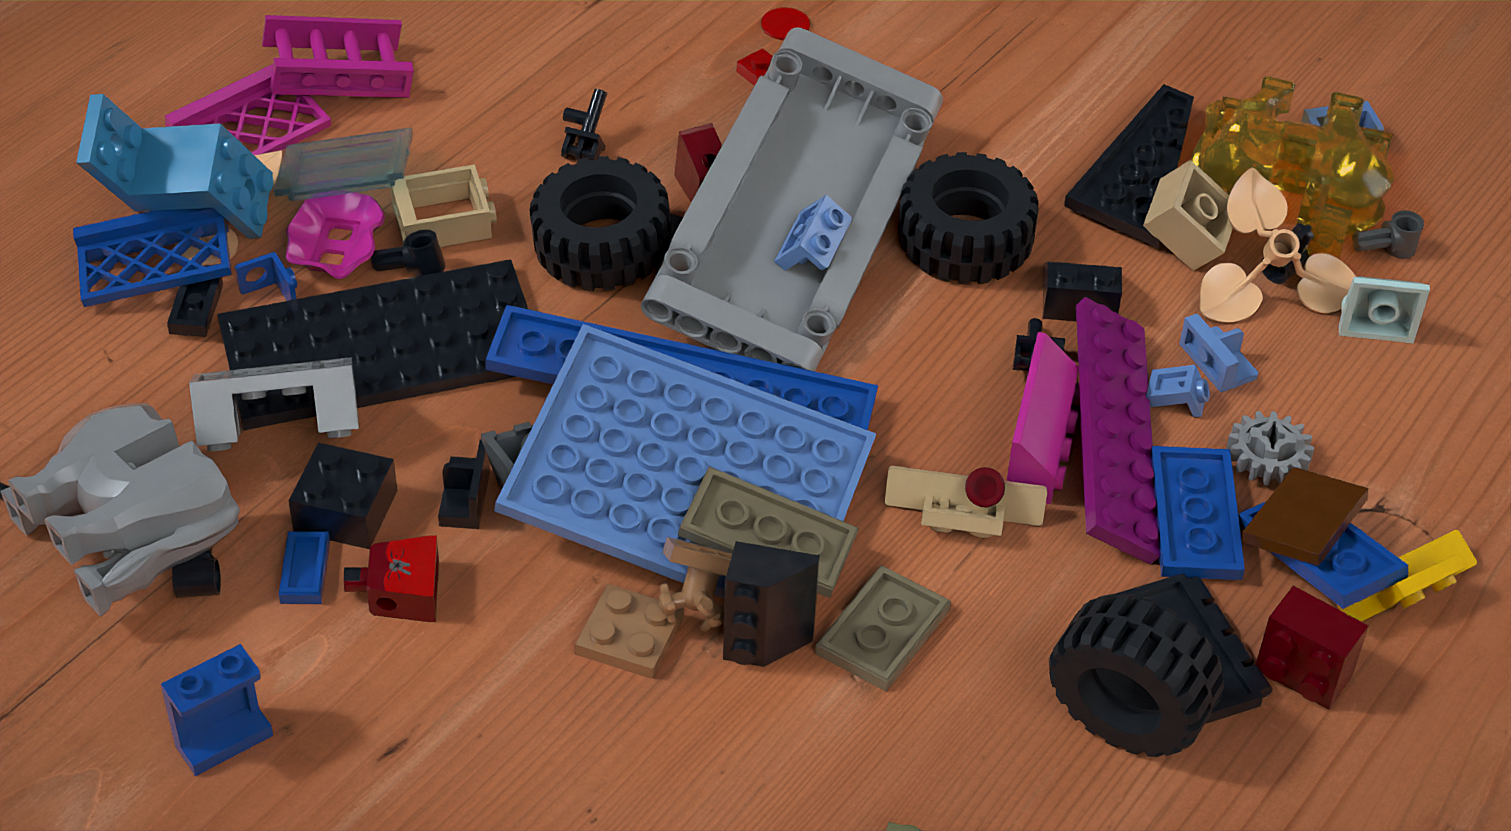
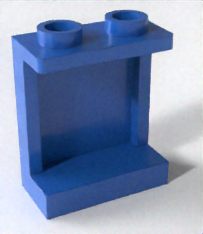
M241 644L161 683L175 747L195 776L273 736L272 725L259 709L254 682L261 679L260 670Z

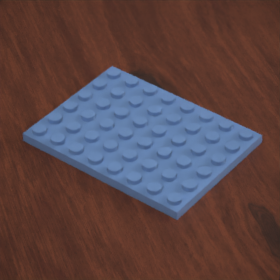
M583 324L496 500L494 511L684 583L688 566L670 562L662 552L667 537L700 545L678 536V532L709 466L844 521L876 433ZM723 575L719 578L714 595L725 599L726 576Z

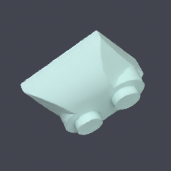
M1363 276L1353 277L1348 294L1341 303L1342 314L1339 322V336L1414 343L1430 292V285Z

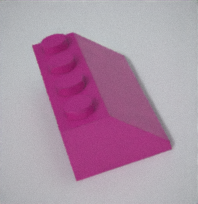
M1038 332L1012 441L1006 481L1047 487L1046 504H1051L1054 489L1062 490L1066 467L1059 466L1060 460L1068 462L1072 439L1065 438L1066 433L1074 434L1078 411L1071 410L1072 405L1080 406V386L1077 383L1079 367L1046 333Z

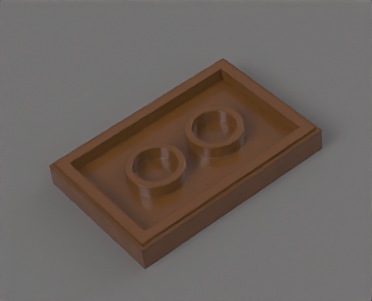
M1293 467L1243 530L1242 543L1319 566L1368 500V488Z

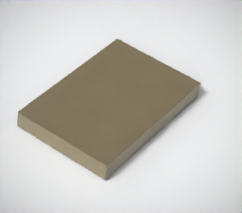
M881 565L818 641L815 654L887 692L951 609V601Z

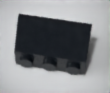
M735 542L725 579L723 660L734 661L741 665L751 664L765 667L813 642L820 555Z

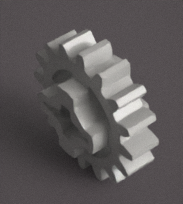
M1256 411L1253 420L1244 415L1240 424H1233L1226 449H1230L1231 461H1238L1236 466L1237 472L1245 470L1250 472L1249 480L1252 481L1259 476L1263 477L1264 485H1269L1271 479H1276L1280 484L1293 467L1308 471L1314 452V447L1311 446L1312 436L1302 434L1304 430L1303 424L1291 425L1292 417L1290 416L1280 420L1277 419V413L1274 411L1271 412L1270 417H1264L1260 411Z

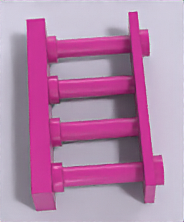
M265 15L262 46L277 47L279 58H274L270 84L272 94L409 98L414 73L412 62H396L394 51L398 50L402 27L401 20ZM292 48H312L314 59L294 58ZM326 49H346L348 60L328 59ZM360 50L380 51L382 61H362Z

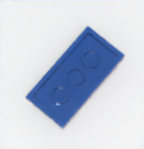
M1152 446L1151 460L1154 471L1153 482L1161 577H1172L1184 573L1186 578L1198 576L1201 579L1242 580L1245 567L1230 449Z
M1265 502L1238 514L1239 526L1242 531ZM1352 523L1348 525L1319 566L1271 552L1342 609L1408 578V564Z

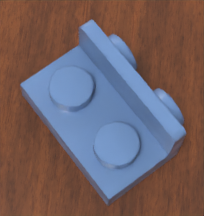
M827 195L823 196L800 211L774 262L785 271L797 263L802 265L810 260L820 270H824L829 266L852 221V217Z

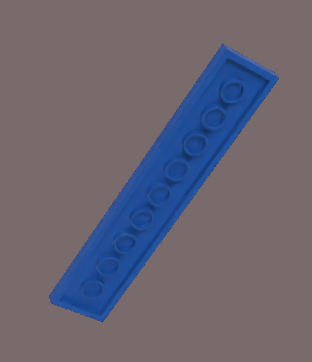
M506 305L486 357V370L554 384L582 325L585 324L865 430L869 428L878 385L510 305Z

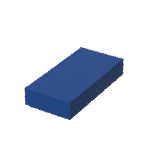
M288 531L279 589L280 604H322L330 546L329 532Z

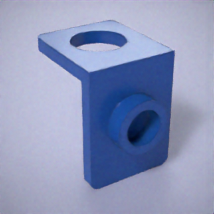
M276 252L239 263L235 266L238 289L241 294L276 283L286 301L296 299L295 288H297V281L291 267H284ZM257 267L265 269L260 279L256 281L246 280V275L250 270Z

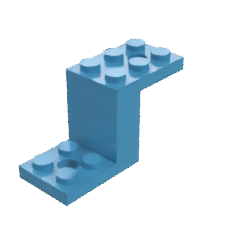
M104 94L90 95L76 163L135 212L214 208L248 239L262 237L263 226L268 216L269 192L273 188V172L222 124L141 128Z

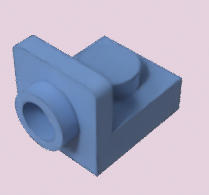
M1196 365L1152 370L1146 398L1150 400V407L1187 403L1193 417H1202L1204 404L1210 398V390L1207 380L1201 378Z

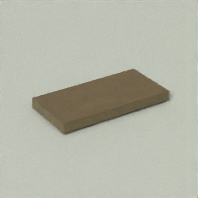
M709 466L682 521L678 536L702 546L728 553H733L735 542L738 541L820 555L817 593L830 598L859 528Z

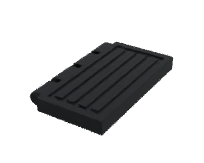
M1184 573L1115 594L1116 597L1121 594H1132L1135 596V599L1148 598L1154 600L1156 605L1163 609L1169 607L1178 613L1177 617L1184 622L1190 621L1197 628V634L1201 638L1206 637L1213 649L1212 654L1218 655L1221 663L1224 689L1221 692L1222 696L1205 724L1260 707L1262 699L1272 692L1271 685L1259 667L1252 665L1254 659L1239 636L1232 634L1234 632L1233 627L1218 604L1213 603L1214 598L1200 577L1196 576L1187 579Z

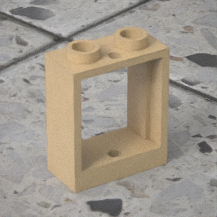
M475 164L390 179L392 205L403 241L411 233L424 229L432 230L436 233L440 247L492 238L491 223L497 222L493 201L487 202L486 200L489 199L487 182L485 178H479ZM469 198L473 207V211L417 220L414 208Z

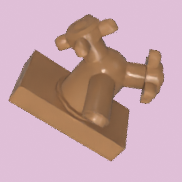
M667 537L662 553L670 562L688 566L682 591L670 594L667 583L660 586V609L667 616L669 623H676V610L687 607L693 611H699L707 617L699 627L703 632L708 631L711 627L720 626L724 622L725 602L718 606L712 598L720 576L727 575L732 553Z

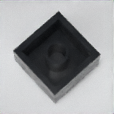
M318 443L288 500L293 531L329 532L330 541L370 549L398 491L394 459Z

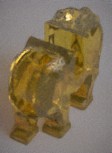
M1268 76L1263 78L1260 91L1251 98L1240 100L1223 96L1222 100H1216L1207 106L1205 113L1206 129L1193 150L1191 161L1228 195H1230L1239 178L1253 167L1279 190L1303 195L1296 224L1301 223L1305 226L1309 224L1313 230L1319 229L1342 237L1353 236L1356 232L1367 231L1383 218L1386 207L1382 196L1388 192L1394 182L1393 170L1386 158L1393 134L1359 126L1365 102L1361 97L1333 92L1322 127L1298 121L1278 122L1276 117L1279 114L1288 113L1290 110L1295 84L1291 81Z

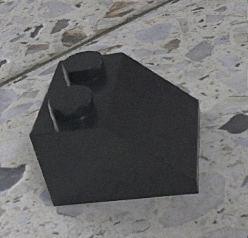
M1061 262L1044 263L1042 319L1077 322L1076 305L1084 297L1107 306L1117 314L1119 313L1122 297V267Z

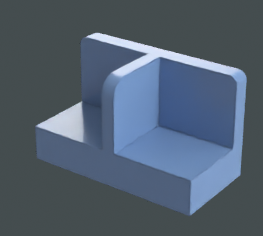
M1198 313L1185 317L1179 344L1220 393L1257 379L1258 371L1240 352L1244 336L1241 329L1236 328L1224 333L1217 326L1210 328Z

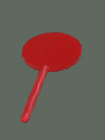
M780 7L764 14L761 20V28L771 38L784 40L789 30L793 28H802L809 31L810 20L800 10Z

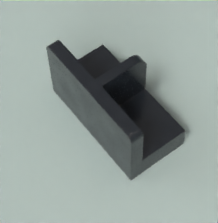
M481 439L476 458L450 456L449 463L443 466L444 490L438 514L439 526L468 529H479L491 470L490 461Z

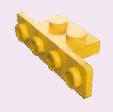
M1453 530L1398 557L1408 564V578L1344 609L1339 605L1337 607L1342 612L1361 622L1399 603L1403 609H1406L1426 598L1423 591L1432 587L1436 594L1455 584L1457 581L1454 576L1475 566L1477 560L1460 531Z

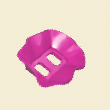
M328 190L312 194L303 202L286 228V235L288 237L286 259L293 264L305 265L310 271L328 272L337 279L346 278L357 266L367 261L375 251L373 231L377 230L385 220L381 206L373 197L350 190ZM332 229L352 231L349 240L328 239ZM325 253L344 255L340 265L320 263V259Z

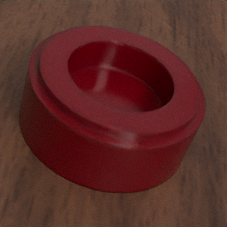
M981 467L969 474L965 483V492L968 499L976 506L992 507L1003 498L1005 482L1002 475L995 469Z

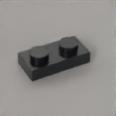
M222 277L179 287L167 321L169 334L207 336L223 287Z

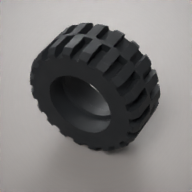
M957 152L955 156H948V154L940 155L934 162L928 160L921 164L919 169L916 168L907 177V182L903 184L897 233L899 235V243L904 252H906L907 257L915 265L919 263L922 271L929 275L932 273L937 274L940 280L949 282V279L958 280V284L969 285L970 281H978V284L989 283L991 278L1002 279L1009 275L1010 271L1014 272L1022 266L1032 252L1039 211L1038 196L1027 177L1022 178L1023 174L1019 169L1014 166L1008 167L1002 159L996 157L993 160L987 158L986 154L977 153L976 156L967 155V152ZM971 215L982 218L984 220L967 221L954 218L952 216Z
M598 156L596 160H588V157L579 159L574 165L567 163L558 169V173L552 172L543 180V184L538 186L533 194V200L530 202L529 211L534 248L539 263L547 269L551 276L557 280L562 278L564 284L574 288L576 285H580L584 290L594 291L595 288H604V291L615 290V286L624 285V287L633 285L636 282L635 279L640 277L643 280L653 272V267L657 269L660 266L671 243L670 208L666 188L654 173L648 172L647 168L638 163L632 165L629 160L618 157L617 160H610L608 156ZM599 219L620 221L606 227L581 226L587 222Z
M1109 594L1088 601L1077 612L1053 648L1049 658V674L1052 687L1056 688V696L1060 703L1066 704L1068 713L1075 721L1080 720L1086 725L1085 729L1094 736L1098 734L1106 739L1105 743L1115 748L1118 745L1124 747L1126 752L1138 755L1144 752L1147 757H1159L1164 754L1168 756L1181 752L1194 743L1222 696L1224 678L1218 655L1212 654V645L1206 637L1201 638L1197 634V628L1190 621L1184 622L1177 617L1178 613L1169 607L1163 609L1157 606L1154 600L1148 598L1135 599V596L1132 594H1121L1117 597L1115 594Z

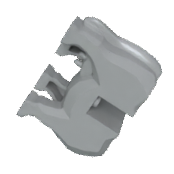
M147 403L117 405L89 414L64 436L57 455L49 460L43 470L30 477L16 476L8 480L10 487L1 491L11 520L25 536L32 533L39 525H46L53 546L71 565L82 559L86 554L104 551L103 557L109 560L95 565H83L74 570L82 596L100 617L110 609L112 602L120 601L135 591L147 589L157 576L173 566L189 561L210 550L239 523L237 517L240 509L231 496L226 479L214 461L203 455L192 440L179 446L172 421L170 419H162L156 410Z

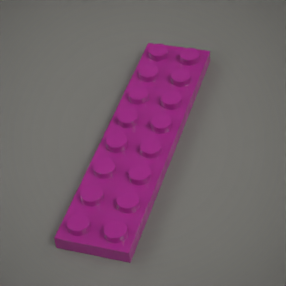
M1084 297L1076 305L1086 534L1137 559L1152 564L1160 557L1153 482L1154 471L1151 460L1153 443L1150 400L1146 398L1148 371L1145 329L1136 321L1129 320L1111 311L1107 306Z

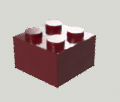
M1293 585L1268 618L1256 665L1269 679L1285 685L1301 694L1307 700L1329 710L1353 676L1369 625Z

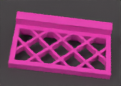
M272 64L165 115L166 127L224 124L228 121L239 122L237 131H228L240 142L259 144L258 149L251 152L253 155L282 151L330 127L331 118L310 95H295V103L276 100L284 94H272L270 86ZM257 107L268 108L266 117L247 113ZM274 109L293 112L291 121L272 118ZM298 113L313 115L317 119L311 123L296 122ZM244 124L264 126L262 134L242 132ZM269 127L288 130L287 135L281 138L267 136Z

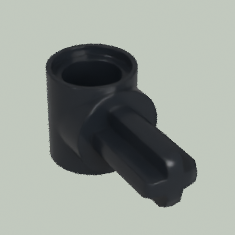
M1298 223L1292 232L1299 239L1298 253L1301 254L1300 262L1303 267L1309 258L1306 248L1314 238V234L1311 232L1313 230L1311 225L1307 224L1305 226ZM1293 261L1281 267L1269 264L1262 271L1264 276L1275 284L1285 283L1296 273Z
M427 229L408 235L403 241L402 247L375 250L371 256L372 267L376 271L406 268L409 273L414 272L416 277L443 272L446 267L437 235L434 231Z
M213 547L191 560L172 567L173 590L176 598L220 594V566L218 559L212 555Z

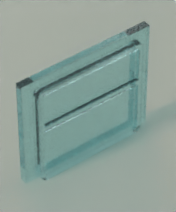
M412 128L287 145L274 187L275 197L287 195L290 201L394 186L396 180L404 179L413 137Z

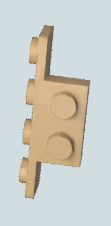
M898 466L889 467L885 504L923 510L921 525L929 526L934 531L951 532L953 529L969 531L971 535L976 537L988 538L993 535H1002L1003 521L1037 526L1043 524L1047 498V487L1004 481L1005 493L1001 501L992 507L984 508L976 506L968 499L965 492V483L968 476Z

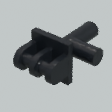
M594 89L587 112L568 107L565 108L563 121L582 125L581 130L570 127L565 128L566 137L561 150L562 157L568 158L571 155L575 156L577 161L587 157L588 160H596L600 156L601 151L605 150L606 146L599 134H595V130L607 97V92L601 89Z
M1033 318L1029 320L1027 336L1017 335L1013 370L1029 371L1037 334L1043 330V323L1040 319ZM1050 337L1064 351L1065 338Z

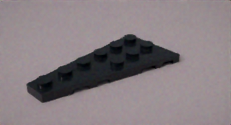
M1163 84L1066 194L1064 206L1159 248L1160 240L1154 237L1143 224L1160 179L1178 168L1194 96Z

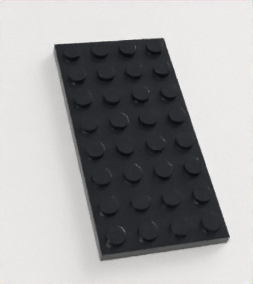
M509 259L219 313L217 315L229 370L352 357L357 407L361 408L517 377L486 370V357L506 305L528 309L512 260ZM307 386L305 393L295 395H282V389L267 390L266 397L244 400L241 393L237 394L243 431L317 416L313 386Z

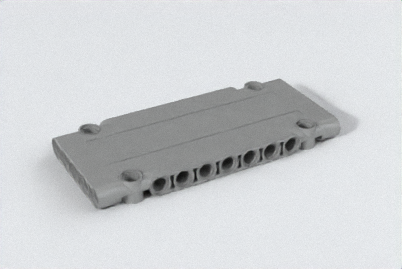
M802 28L789 30L778 52L773 55L765 76L761 75L680 222L665 254L663 264L641 303L642 312L649 319L719 351L816 371L835 329H838L898 204L903 184L907 182V177L916 166L926 137L943 104L941 92L927 83ZM827 195L852 217V221L829 266L824 270H820L814 263L808 260L802 265L797 263L784 271L774 261L800 211Z

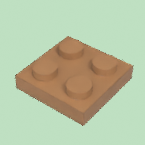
M607 584L575 643V655L654 679L684 619V608L675 611L676 623H669L667 616L660 609L659 599Z

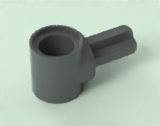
M1407 210L1398 211L1393 214L1390 221H1384L1380 229L1354 233L1352 236L1353 248L1357 252L1384 248L1393 257L1400 259L1410 258L1417 251L1424 227V220L1415 212Z

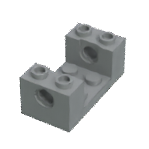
M352 357L194 374L189 382L197 446L207 445V451L231 449V444L238 442V435L241 434L237 394L241 393L244 400L266 397L267 390L282 389V395H295L305 393L307 386H313L319 433L327 432L328 438L350 436L352 435V429L359 428Z

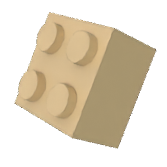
M1189 160L1160 179L1143 226L1169 248L1178 259L1182 260L1194 271L1225 253L1233 229L1228 220L1226 210L1229 195L1193 161Z

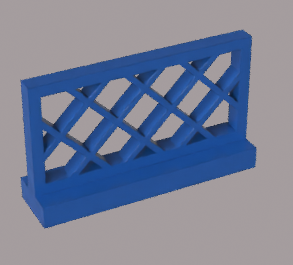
M214 208L149 211L73 228V238L78 250L80 296L83 306L88 307L232 275L227 232H229L228 221ZM215 235L208 243L198 239ZM178 243L171 251L162 247ZM190 246L200 249L191 260L181 256ZM142 251L135 259L125 255ZM154 254L163 257L154 268L145 264ZM210 255L221 259V264L207 267L201 265ZM105 259L98 267L89 264V262ZM117 262L127 266L118 276L108 272ZM173 263L183 266L176 274L167 275L164 273ZM137 271L146 274L139 282H128ZM100 279L110 283L103 290L90 291Z

